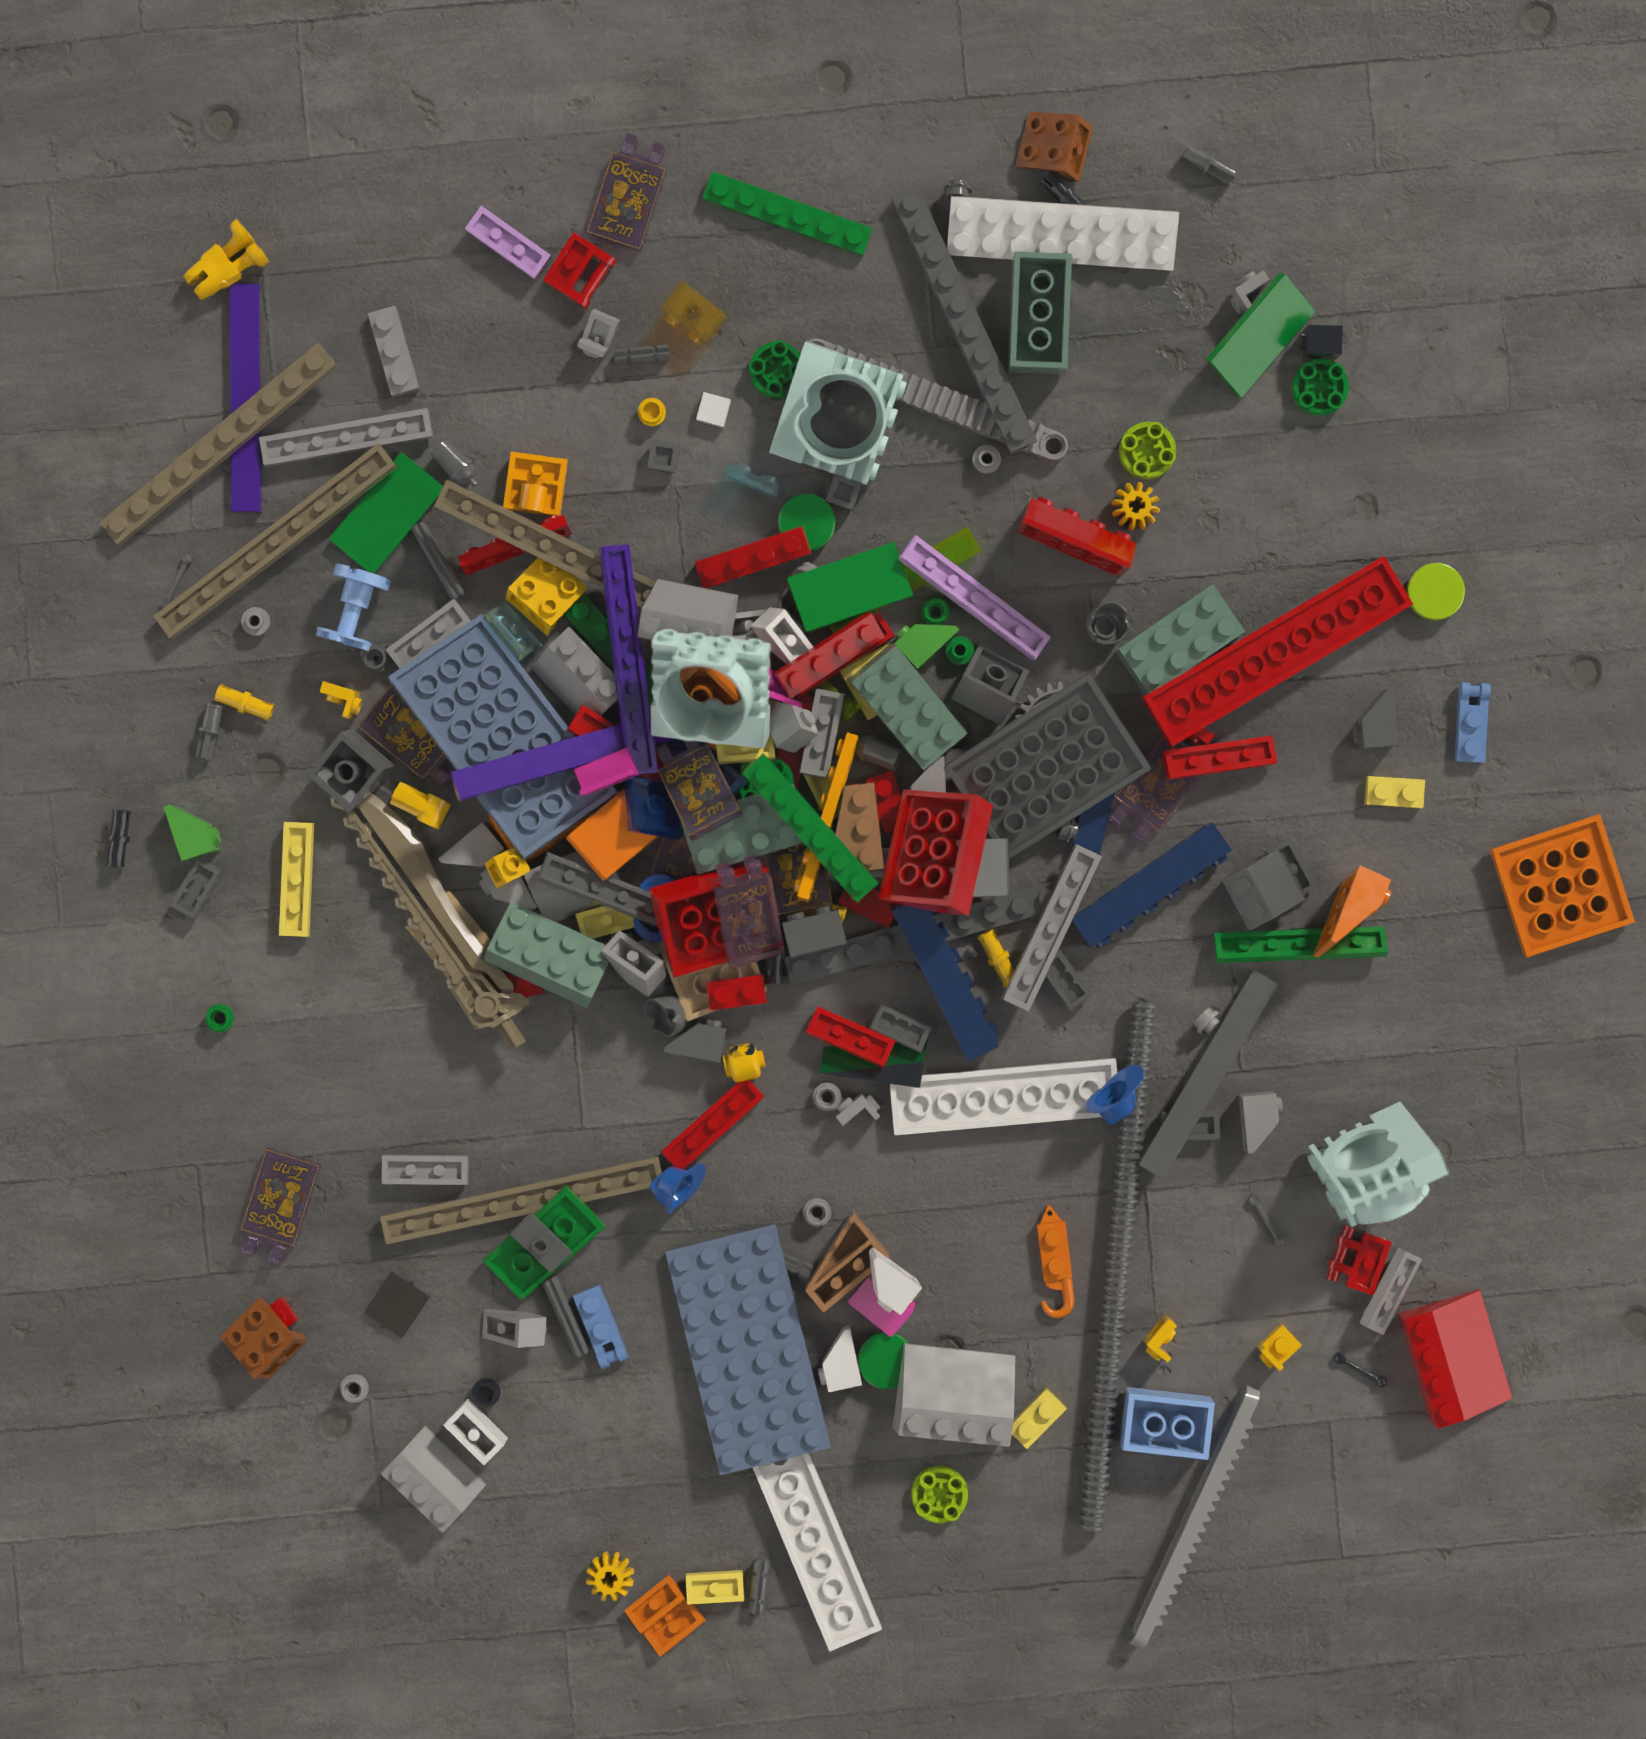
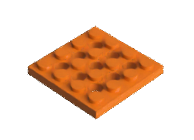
M1600 814L1489 849L1524 957H1530L1635 923ZM1578 842H1583L1587 847V853L1583 858L1576 857L1573 851L1575 844ZM1553 850L1560 855V862L1555 867H1551L1546 860L1548 853ZM1525 859L1530 860L1533 864V871L1528 876L1523 875L1519 869L1520 863ZM1587 869L1593 870L1596 874V880L1591 885L1585 884L1582 879L1583 872ZM1562 877L1569 883V889L1564 894L1558 893L1555 888L1556 881ZM1534 886L1542 891V898L1536 903L1530 901L1528 897L1529 890ZM1596 896L1602 897L1605 902L1604 908L1600 912H1595L1591 907V901ZM1572 904L1577 908L1578 915L1574 920L1569 921L1564 916V910L1568 905ZM1543 913L1547 914L1551 919L1550 926L1545 930L1540 929L1537 925V918Z

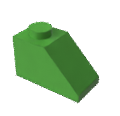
M915 624L910 629L906 625L894 636L898 640L894 645L899 648L917 671L955 636L959 629L956 626L923 624Z
M175 805L164 806L181 861H190L197 857L220 851L218 844L221 843V837L216 827H212L211 823Z

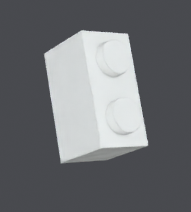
M469 1399L443 1425L483 1465L505 1445L508 1439Z

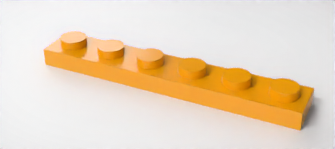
M851 733L846 734L845 740L840 739L835 753L836 756H839L837 767L831 766L827 782L831 783L828 794L823 793L819 805V810H823L821 819L830 829H832L858 742V736ZM806 848L802 864L806 865L803 876L798 875L794 891L798 892V900L809 903L821 862Z

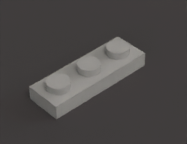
M396 306L368 313L391 396L396 397L420 390Z
M453 599L388 647L386 651L397 666L402 668L471 620L458 602Z
M816 689L811 713L815 717V726L819 735L805 745L800 774L828 779L844 694Z
M384 1154L382 1155V1184L468 1185L469 1155Z
M1399 1247L1397 1248L1384 1276L1377 1285L1369 1305L1364 1310V1314L1359 1322L1360 1324L1384 1335L1422 1261L1421 1258Z

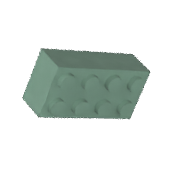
M1014 252L1011 278L1009 373L1065 374L1068 368L1072 254Z
M1211 585L1120 647L1115 653L1143 694L1147 695L1190 670L1244 633L1245 630L1215 586Z
M892 643L848 679L910 757L923 770L968 734L899 648Z
M760 794L724 804L725 810L723 811L720 805V812L716 815H713V810L711 809L712 816L706 822L696 827L692 823L698 822L697 814L693 819L691 814L683 817L681 820L697 874L803 843ZM706 810L701 813L700 818L708 815Z
M512 901L486 950L484 958L485 962L587 1009L610 963L601 952L606 945Z

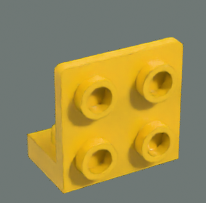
M538 557L508 588L505 599L548 636L555 629L559 618L587 591L588 587L576 575Z

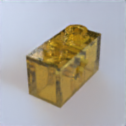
M682 280L661 306L662 313L665 315L663 319L675 329L680 326L687 331L685 336L698 346L703 343L708 347L728 321L726 313ZM697 311L699 319L696 320L693 318L690 321H688L689 319L687 313L690 312L691 314H694Z

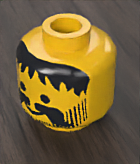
M753 1043L731 1046L727 1050V1055H723L727 1078L732 1077L736 1083L759 1078L761 1068L766 1067L763 1051H757Z

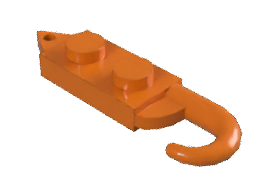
M1048 1204L1040 1223L1036 1224L1042 1274L1046 1286L1051 1289L1062 1290L1063 1306L1059 1310H1052L1048 1307L1046 1301H1042L1041 1306L1046 1315L1059 1319L1071 1312L1075 1299L1066 1222L1061 1220ZM1049 1210L1052 1211V1214H1051V1215H1048V1214H1047V1212H1048Z

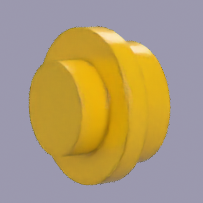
M647 398L638 407V417L644 425L655 427L664 421L666 408L659 399Z

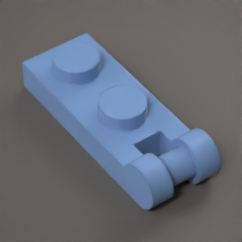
M1460 682L1454 762L1485 763L1488 706L1491 694L1489 683H1480L1479 686L1471 685L1469 682ZM1478 697L1477 705H1469V698Z
M598 1284L574 1294V1301L601 1369L610 1367V1363L619 1360L622 1362L629 1359L601 1285ZM613 1342L615 1349L606 1352L603 1345Z

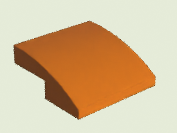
M670 1575L666 1576L624 1610L639 1633L645 1635L660 1657L664 1656L706 1622V1619L694 1604L687 1605L686 1593Z

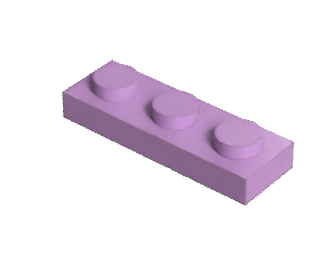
M480 206L465 227L466 232L535 281L552 258L549 253L483 206Z

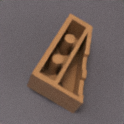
M874 783L845 786L835 832L836 836L866 870L884 869Z
M854 1210L848 1216L805 1285V1291L823 1313L872 1273L869 1251L872 1247L887 1258H890L888 1251Z

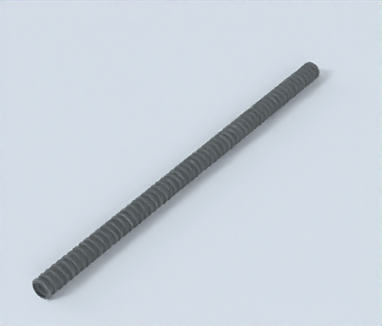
M1142 1001L1132 1003V1007H1135V1009L1131 1011V1015L1134 1018L1130 1020L1133 1028L1129 1030V1033H1132V1038L1128 1040V1042H1131V1046H1128L1130 1055H1127L1129 1064H1126V1067L1132 1065L1141 1066L1144 1070V1078L1135 1090V1108L1128 1116L1120 1120L1123 1122V1126L1119 1128L1122 1134L1119 1135L1121 1143H1118V1148H1120V1152H1117L1119 1161H1116L1118 1170H1115V1174L1118 1176L1114 1179V1183L1117 1186L1113 1188V1192L1116 1195L1112 1197L1115 1205L1111 1207L1114 1210V1214H1111L1110 1217L1113 1219V1222L1110 1223L1112 1231L1109 1232L1111 1240H1108L1110 1249H1107V1254H1109V1258H1106V1263L1109 1264L1105 1267V1271L1108 1274L1104 1276L1107 1284L1103 1286L1106 1293H1103L1102 1298L1105 1299V1302H1102L1101 1305L1104 1307V1310L1101 1311V1316H1103V1319L1100 1320L1102 1328L1099 1329L1101 1337H1098L1100 1346H1097V1351L1100 1353L1096 1355V1360L1099 1363L1095 1365L1098 1372L1094 1374L1097 1381H1094L1093 1384L1096 1390H1093L1095 1398L1092 1399V1404L1094 1405L1091 1408L1093 1416L1090 1417L1092 1425H1089V1430L1092 1432L1088 1434V1439L1091 1442L1087 1444V1448L1090 1451L1086 1453V1457L1089 1460H1086L1085 1463L1088 1469H1085L1084 1473L1087 1477L1084 1478L1086 1486L1083 1487L1085 1495L1082 1496L1084 1504L1081 1505L1083 1513L1080 1514L1082 1522L1079 1523V1527L1088 1532H1101L1104 1530L1102 1522H1105V1516L1103 1513H1106L1104 1505L1107 1504L1105 1496L1108 1495V1490L1105 1488L1109 1486V1481L1106 1478L1110 1477V1472L1107 1469L1111 1467L1108 1460H1111L1112 1457L1109 1452L1112 1451L1113 1447L1110 1443L1113 1442L1111 1434L1114 1433V1428L1112 1427L1115 1424L1113 1416L1116 1415L1114 1407H1117V1402L1114 1400L1118 1398V1393L1115 1390L1119 1388V1384L1116 1381L1120 1378L1117 1372L1120 1371L1121 1367L1118 1366V1363H1121L1122 1359L1119 1357V1354H1122L1120 1345H1123L1121 1336H1124L1122 1328L1125 1327L1123 1319L1126 1318V1314L1123 1311L1127 1309L1124 1301L1128 1300L1125 1292L1129 1290L1126 1283H1129L1130 1280L1127 1278V1275L1130 1274V1269H1128V1266L1131 1265L1129 1257L1132 1256L1130 1248H1133L1131 1239H1134V1234L1131 1232L1135 1230V1226L1132 1223L1136 1221L1133 1213L1137 1211L1134 1204H1137L1138 1201L1135 1198V1195H1138L1136 1186H1139L1137 1177H1140L1138 1168H1141L1138 1164L1142 1158L1140 1151L1143 1150V1146L1140 1144L1144 1141V1137H1141V1134L1145 1132L1142 1124L1146 1122L1143 1119V1115L1147 1113L1144 1110V1106H1147L1145 1098L1148 1097L1146 1089H1149L1147 1080H1150L1148 1071H1151V1067L1148 1065L1149 1062H1152V1058L1149 1055L1153 1053V1049H1150L1151 1044H1154L1151 1036L1155 1034L1152 1031V1027H1155L1156 1024L1153 1022V1018H1156L1154 1009H1157V1005Z

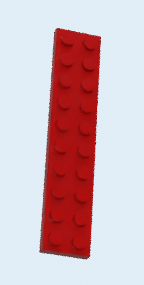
M1383 556L1142 697V700L1169 746L1172 747L1407 609L1413 603L1387 559Z

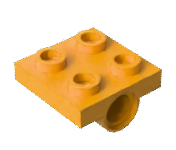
M511 452L503 507L513 511L561 516L568 460Z

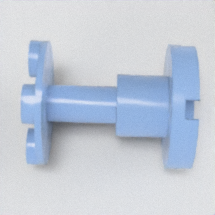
M336 563L333 575L346 580L340 601L345 603L337 632L317 627L316 636L369 651L373 643L353 637L361 609H368L373 589L388 592L391 580L361 569H350V566Z

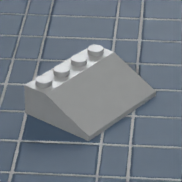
M904 1343L893 1429L898 1436L1010 1447L1014 1422L1015 1355Z

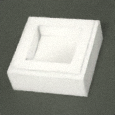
M703 392L696 421L724 428L731 399Z

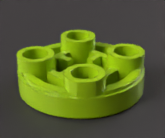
M1159 422L1138 423L1129 428L1123 435L1118 449L1119 459L1123 468L1133 477L1142 480L1155 479L1165 474L1172 466L1176 458V444L1171 433Z
M1431 563L1417 569L1410 577L1405 588L1413 603L1410 606L1411 609L1418 616L1429 621L1442 620L1453 615L1462 605L1465 596L1464 583L1459 573L1452 567L1442 563Z
M946 1465L929 1466L916 1476L912 1484V1503L917 1514L927 1521L933 1523L955 1521L960 1517L968 1501L966 1482L962 1475L952 1467Z

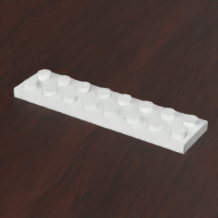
M951 196L947 250L953 256L1013 260L1015 251L1072 254V264L1173 271L1179 212Z
M1116 1058L922 1075L920 1088L890 1084L894 1135L1102 1117L1099 1113L1089 1112L1086 1108V1103L1092 1094L1102 1088L1117 1074Z
M810 1454L753 1467L829 1652L882 1630L880 1621Z

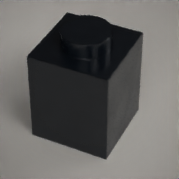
M1308 325L1303 330V333L1299 334L1298 349L1303 350V359H1337L1341 356L1343 326Z

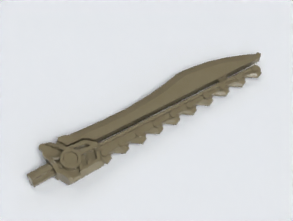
M374 794L369 795L357 806L368 821L364 825L354 811L349 812L333 797L330 798L332 807L347 812L345 818H343L344 826L359 831L358 838H356L357 847L372 852L371 858H369L370 867L386 873L384 878H382L383 887L398 892L395 899L396 907L411 912L408 919L409 928L424 933L421 939L422 948L437 953L436 958L433 959L435 968L450 973L447 986L452 990V994L475 1030L497 1028L511 1051L526 1043L512 1018L520 1013L524 1007L529 1006L530 1001L521 993H514V985L500 968L484 961L485 949L454 908L430 863L422 842L409 826ZM372 833H377L473 970L487 973L498 988L502 990V993H497L483 975L470 973L466 970L371 836Z

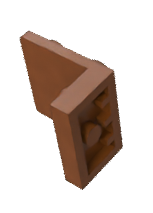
M1029 112L1016 166L1021 169L1057 171L1068 181L1080 182L1093 127L1080 115Z
M261 1298L257 1299L220 1337L254 1379L269 1380L308 1341L302 1332L290 1331L266 1301Z

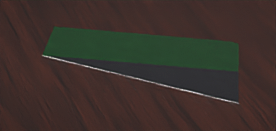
M928 1038L921 1053L895 1042L884 1068L834 1046L824 1047L819 1074L920 1088Z

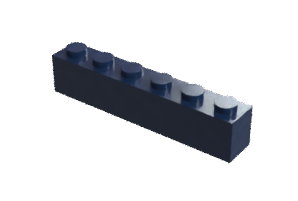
M1208 822L1074 915L1071 922L1088 947L1092 948L1095 945L1097 948H1100L1112 940L1109 936L1118 929L1120 932H1123L1134 925L1133 918L1141 913L1146 916L1157 909L1158 905L1156 903L1164 897L1169 900L1182 891L1180 886L1189 880L1192 884L1205 875L1203 870L1212 864L1215 868L1228 859L1226 854L1232 851V849L1214 823Z
M900 904L891 906L890 908L968 1062L999 1047L996 1038L1000 1037L993 1021L987 1023L983 1016L988 1011L980 996L974 998L970 989L975 987L968 971L962 974L958 966L962 959L955 946L949 948L945 938L949 937V933L942 921L936 922L932 914L935 911Z

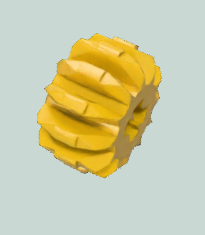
M1142 482L1137 483L1135 491L1131 483H1127L1125 485L1126 492L1118 489L1116 495L1121 500L1113 499L1111 505L1120 508L1113 511L1112 516L1122 515L1123 518L1119 521L1118 525L1123 526L1128 521L1129 531L1134 530L1136 522L1139 529L1144 530L1146 528L1145 521L1150 524L1155 522L1151 514H1158L1160 512V508L1151 506V504L1159 501V497L1149 498L1148 495L1153 491L1152 487L1142 492ZM1134 500L1140 502L1138 506L1142 505V509H1139L1137 513L1131 511L1133 507L1129 508V505Z
M607 1551L603 1552L602 1560L594 1557L592 1560L594 1566H588L586 1572L591 1576L587 1578L586 1584L595 1585L591 1591L593 1595L600 1591L602 1592V1601L606 1600L607 1594L611 1595L613 1601H617L618 1593L626 1596L628 1594L627 1587L633 1586L634 1580L630 1576L634 1574V1568L626 1567L629 1563L628 1558H624L622 1561L618 1560L619 1552L614 1553L613 1559L609 1557ZM606 1572H612V1576L615 1574L614 1581H609V1577L605 1579Z

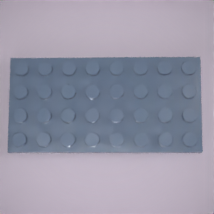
M483 614L388 676L390 683L456 770L575 737L573 733L566 730L567 725ZM574 769L480 795L477 796V799L523 860H525L610 801L618 792L611 786L589 796H581L579 790L582 788Z
M776 1224L666 1251L668 1266L719 1474L724 1475L831 1448Z

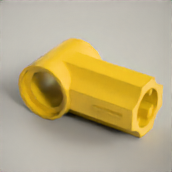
M400 782L396 787L390 804L417 816L416 819L436 829H440L452 805L429 793L427 795L403 782Z

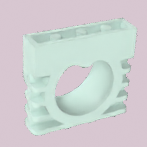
M806 341L769 453L801 464L805 463L867 485L869 479L874 481L880 465L874 463L877 454L883 455L889 438L884 436L886 427L892 428L898 411L893 408L896 397L902 399L907 382L902 381L904 374ZM848 380L861 385L869 392L875 403L876 423L869 437L857 446L844 449L831 447L823 443L812 430L811 418L820 410L822 404L820 391L824 385L832 381Z
M671 629L656 632L652 640V679L654 681L652 694L654 695V700L651 704V736L764 749L770 735V705H768L770 644L759 639L739 640L731 636L712 637L698 632L685 634L677 633ZM688 666H704L715 669L733 681L739 689L742 699L733 705L723 704L714 698L704 702L695 701L686 693L682 686L680 669Z
M1401 1102L1369 1115L1372 1124L1363 1126L1359 1122L1355 1124L1356 1128L1349 1132H1346L1345 1129L1340 1131V1137L1334 1142L1330 1137L1324 1138L1326 1146L1319 1150L1314 1144L1308 1146L1311 1155L1307 1156L1308 1161L1314 1172H1317L1322 1184L1326 1185L1328 1191H1325L1331 1206L1335 1207L1340 1219H1346L1351 1227L1357 1225V1223L1387 1222L1407 1214L1416 1208L1424 1197L1427 1196L1429 1193L1428 1183L1448 1174L1440 1151Z

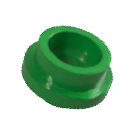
M936 597L928 599L921 609L922 618L929 625L944 624L950 614L948 604L943 599ZM938 607L941 611L940 616H931L930 609Z
M957 636L947 643L945 652L950 662L956 665H963L973 657L974 647L968 638ZM962 645L965 648V654L957 655L954 651L955 647Z
M224 1004L213 1005L208 1009L205 1016L207 1026L214 1032L229 1030L235 1019L232 1009ZM218 1013L224 1014L225 1021L223 1023L217 1022L216 1015Z

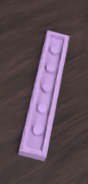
M917 535L912 537L898 557L900 562L1032 661L1036 660L1051 638Z

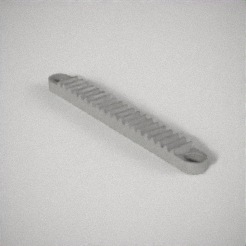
M817 338L808 341L835 350L841 354L904 374L902 381L907 382L902 399L896 397V402L1005 444L986 403L970 398L968 395L960 394L958 391L950 390L945 386H939L935 382L919 378L914 374H909L904 370H898L894 366H888L881 361H875L871 357H865L840 345H834ZM842 380V381L847 382V383H849V384H852V385H855V386L860 387V388H862V389H865L864 387H862L861 385H859V384H857V383H855V382L848 381V380ZM1027 419L1037 442L1021 451L1052 462L1062 459L1068 450L1066 437L1060 432ZM1057 439L1061 443L1062 448L1058 454H1050L1046 450L1045 445L1048 440Z
M1245 1385L1241 1390L1129 1635V1644L1144 1649L1155 1626L1163 1625L1160 1615L1168 1614L1165 1605H1172L1173 1603L1170 1595L1177 1594L1174 1585L1182 1583L1179 1574H1186L1187 1570L1184 1564L1191 1563L1192 1561L1188 1554L1196 1553L1193 1543L1201 1542L1198 1532L1206 1531L1203 1522H1210L1211 1520L1207 1513L1215 1511L1212 1502L1220 1500L1217 1491L1225 1490L1221 1482L1230 1479L1226 1471L1234 1470L1235 1467L1231 1461L1238 1460L1239 1456L1236 1450L1244 1448L1240 1441L1241 1439H1248L1249 1436L1245 1430L1253 1428L1250 1419L1260 1398L1259 1390Z

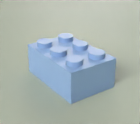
M1125 1387L1119 1444L1124 1451L1209 1460L1215 1403L1210 1396Z

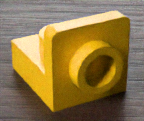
M322 682L320 692L327 694L326 700L343 705L344 700H347L342 717L353 719L354 715L359 714L362 706V699L359 698L361 692L329 682Z
M515 848L509 849L484 863L497 889L530 872L526 860H523Z
M1163 1314L1143 1339L1148 1346L1145 1351L1157 1361L1163 1358L1166 1362H1169L1172 1359L1160 1347L1163 1343L1165 1345L1168 1344L1176 1333L1174 1329L1177 1325L1167 1315Z
M1280 1323L1257 1345L1258 1349L1262 1352L1258 1357L1269 1369L1275 1366L1281 1371L1284 1368L1282 1364L1302 1345Z

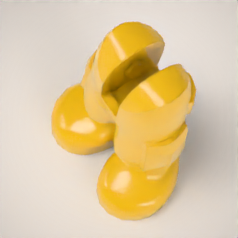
M238 219L230 224L232 237L223 247L217 244L213 245L200 257L201 259L183 276L189 285L197 284L208 276L194 289L200 300L208 298L222 288H228L242 278V270L254 265L263 267L269 263L262 249L255 243L253 237ZM246 248L243 255L233 262L230 261V257Z

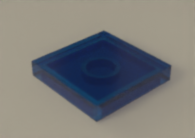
M632 777L625 780L627 830L680 840L684 836L680 820L682 818V806L679 807L678 805L681 798V792L677 788L678 785L640 777Z

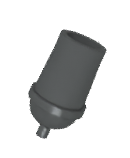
M447 439L433 450L431 456L450 476L452 482L461 485L470 483L473 487L478 484L473 479L476 473L473 462L467 459Z
M874 735L859 737L855 749V754L860 758V761L869 762L892 771L895 770L902 750L877 739Z

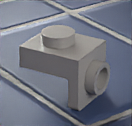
M1264 270L1257 275L1253 271L1239 280L1241 285L1231 293V303L1237 313H1243L1244 315L1252 305L1247 297L1263 288L1270 279Z
M593 309L583 337L578 341L577 347L583 349V353L590 357H604L611 348L620 320Z
M860 1093L855 1099L852 1100L848 1097L836 1107L839 1112L835 1115L838 1121L845 1125L861 1110L866 1108L872 1117L877 1120L880 1117L877 1110L881 1107L871 1095L865 1098Z

